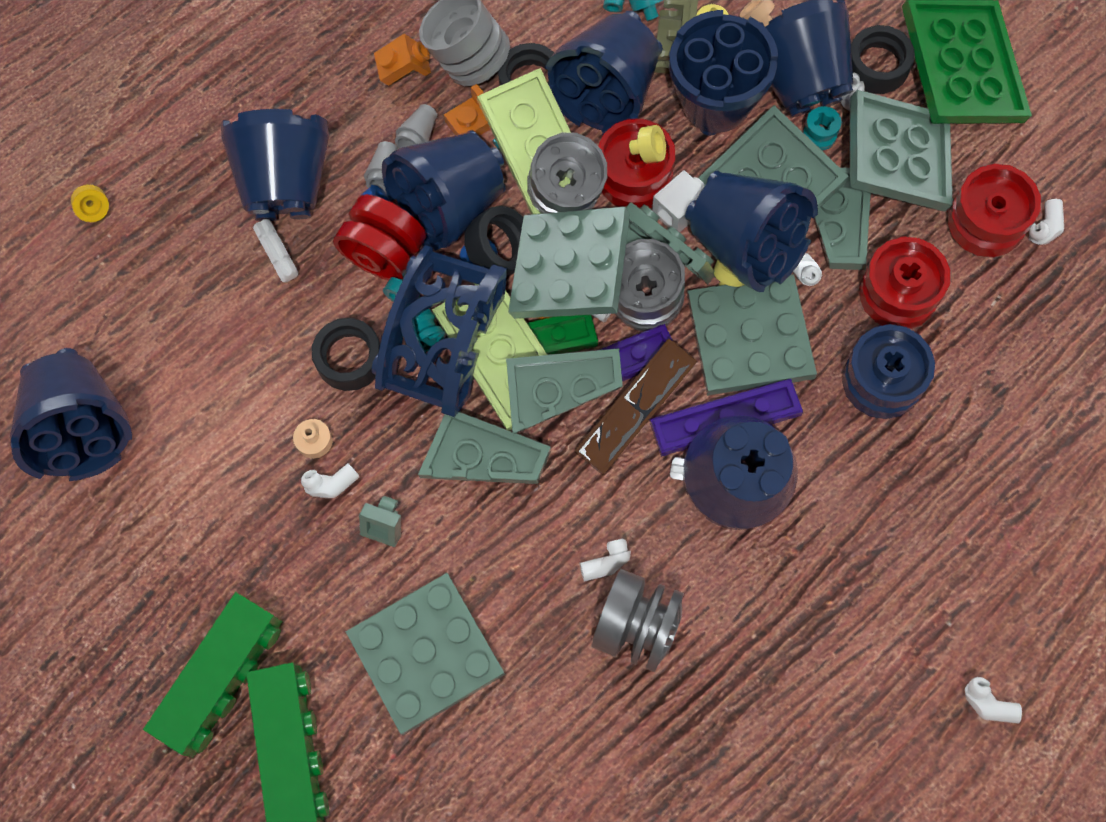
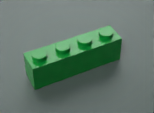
M235 592L143 730L183 756L194 758L196 753H202L213 738L211 730L219 718H225L234 707L236 702L234 695L242 683H247L246 672L257 670L259 666L257 660L265 649L269 650L278 640L281 633L279 627L282 621Z
M294 662L246 672L266 822H325L324 817L329 816V803L326 792H320L318 776L323 774V763L319 750L314 751L312 735L317 734V723L313 710L308 711L306 695L311 694L308 672H302V667Z

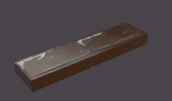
M668 339L574 452L601 475H604L698 361L671 339Z

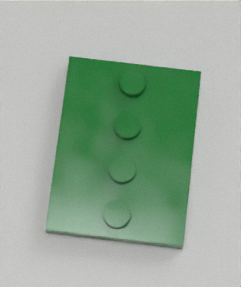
M906 0L904 2L902 11L909 37L914 47V56L932 124L1025 123L1032 116L998 0Z

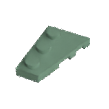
M841 168L849 176V181L818 209V215L814 217L829 269L866 270L871 193L850 188V168Z
M632 202L629 203L626 208L630 213L629 221L651 239L668 244L679 254L683 265L707 285L715 277L714 269L711 267V264L714 262L713 259L698 247L695 251L684 243L687 239L672 226L666 230L657 223L660 217L645 204L639 209Z
M619 349L506 359L513 435L622 388Z
M458 412L455 417L445 414L418 476L424 479L538 484L551 453V446L519 434L513 435L511 431Z

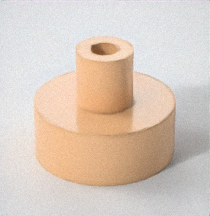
M752 0L744 7L739 16L747 20L751 16L760 23L763 22L764 27L769 25V21L772 20L769 14L774 9L775 4L772 0Z
M309 419L297 426L293 434V441L303 456L314 459L324 456L330 450L333 437L325 423L317 419Z

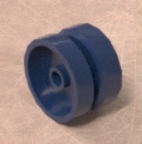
M891 324L874 327L860 337L844 366L842 384L846 397L856 409L870 417L890 419L904 415L914 408L934 378L935 360L931 347L921 335L907 327Z

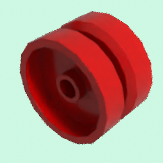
M627 119L614 124L603 134L598 145L607 162V180L602 189V194L614 206L627 207L632 202L639 209L644 204L651 208L653 207V196L673 180L675 145L670 134L661 126L660 128L664 133L666 141V155L663 161L645 163L640 154L633 155L630 152V141L638 139V133L642 127L660 126L659 124L646 119Z
M994 163L976 169L967 176L953 205L948 211V227L953 239L964 250L977 256L993 258L1008 254L1021 243L1041 211V195L1036 183L1025 172L1011 165Z
M359 195L348 214L351 221L343 222L333 239L334 246L346 259L365 272L388 281L391 277L401 280L406 273L410 260L409 255H415L427 237L425 229L413 216L394 203L373 195Z
M899 237L889 240L876 250L860 282L859 298L864 311L876 323L882 326L891 324L909 329L919 327L932 317L937 306L944 298L950 286L951 270L945 256L933 244L914 237Z

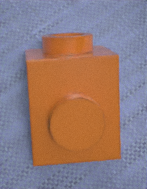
M402 34L374 53L379 79L388 86L413 70L423 76L431 73L428 62L430 58L428 50L422 42H417L406 34Z

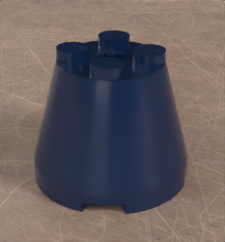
M809 0L782 10V15L770 20L769 25L766 26L774 38L778 50L777 69L771 85L772 89L785 109L790 112L792 118L810 112V106L822 103V106L827 107L843 101L842 96L853 92L852 87L854 85L849 11L845 0H837V2H833V0Z
M715 10L702 13L687 21L677 31L669 54L670 76L687 119L699 128L703 134L709 136L733 130L742 124L773 83L777 69L778 50L774 38L767 28L751 16L747 20L742 17L723 14V10Z
M625 11L623 14L607 16L560 46L548 60L545 68L548 70L549 87L562 114L575 125L580 127L584 123L601 130L602 134L618 122L627 119H637L642 112L659 55L662 53V44L655 38L652 31L641 22V18L637 13Z
M290 109L252 110L238 113V121L230 123V121L223 120L221 122V138L243 209L249 214H255L256 221H262L263 219L275 221L277 220L276 215L290 214L291 219L298 220L311 218V210L316 205L329 140L328 121L317 114L311 115L310 119H305L302 116L293 115V111Z
M473 130L399 148L382 162V178L389 200L393 201L396 199L398 206L407 211L421 224L427 236L422 245L433 247V251L447 248L454 244L465 233L472 220L486 211L506 191L500 168L504 165L502 154L495 147L489 148Z
M714 171L708 177L706 186L699 194L697 200L692 201L687 207L685 217L690 221L693 236L742 284L757 292H764L765 287L773 282L782 284L802 260L811 242L810 239L805 237L811 218L818 215V204L811 190L796 183Z
M64 348L55 354L43 356L32 363L22 366L10 432L12 456L22 471L38 479H41L44 475L68 476L69 481H77L98 475L110 469L121 460L120 453L125 449L128 441L132 440L130 422L126 412L91 361L78 355V352L74 349Z
M729 416L712 422L694 438L684 458L683 483L687 495H689L695 507L707 520L728 529H752L772 521L788 506L797 486L798 468L796 457L787 437L769 423L750 416ZM742 459H745L746 465L741 464ZM748 467L753 471V473L748 472Z

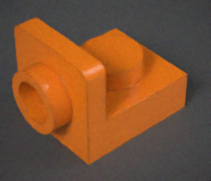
M477 84L470 87L472 95L470 99L444 114L446 124L455 135L473 130L480 136L490 130L489 124L477 101V96L484 93Z

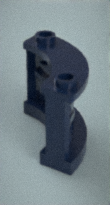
M427 245L422 248L417 256L413 255L408 262L406 275L390 309L379 353L372 364V373L375 374V389L383 391L386 388L442 407L441 413L455 417L471 396L472 379L479 354L472 351L474 343L477 342L478 332L486 334L494 314L505 298L507 268L494 264L490 269L435 253L433 252V247ZM432 271L452 277L450 286L445 288V281L439 275H437L435 283L427 285L428 280L432 276ZM463 280L475 285H461ZM457 299L459 307L468 305V309L463 316H457L455 305ZM445 302V311L449 321L459 329L457 337L446 338L436 342L426 353L417 336L414 319L427 309ZM403 337L406 345H402ZM449 349L451 352L449 363L445 364L443 358L439 357L435 364L434 362L443 350ZM404 357L406 359L407 365L403 371L407 373L415 371L419 364L421 368L416 381L396 375L400 358ZM430 376L444 390L426 385L428 377Z

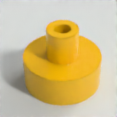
M83 185L78 187L71 196L72 209L75 215L82 221L96 222L106 216L109 202L105 193L99 187Z

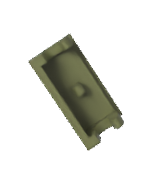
M664 0V8H674L677 11L660 10L657 40L661 42L663 50L659 55L654 73L670 74L669 54L671 46L676 38L677 31L687 21L697 15L698 0Z

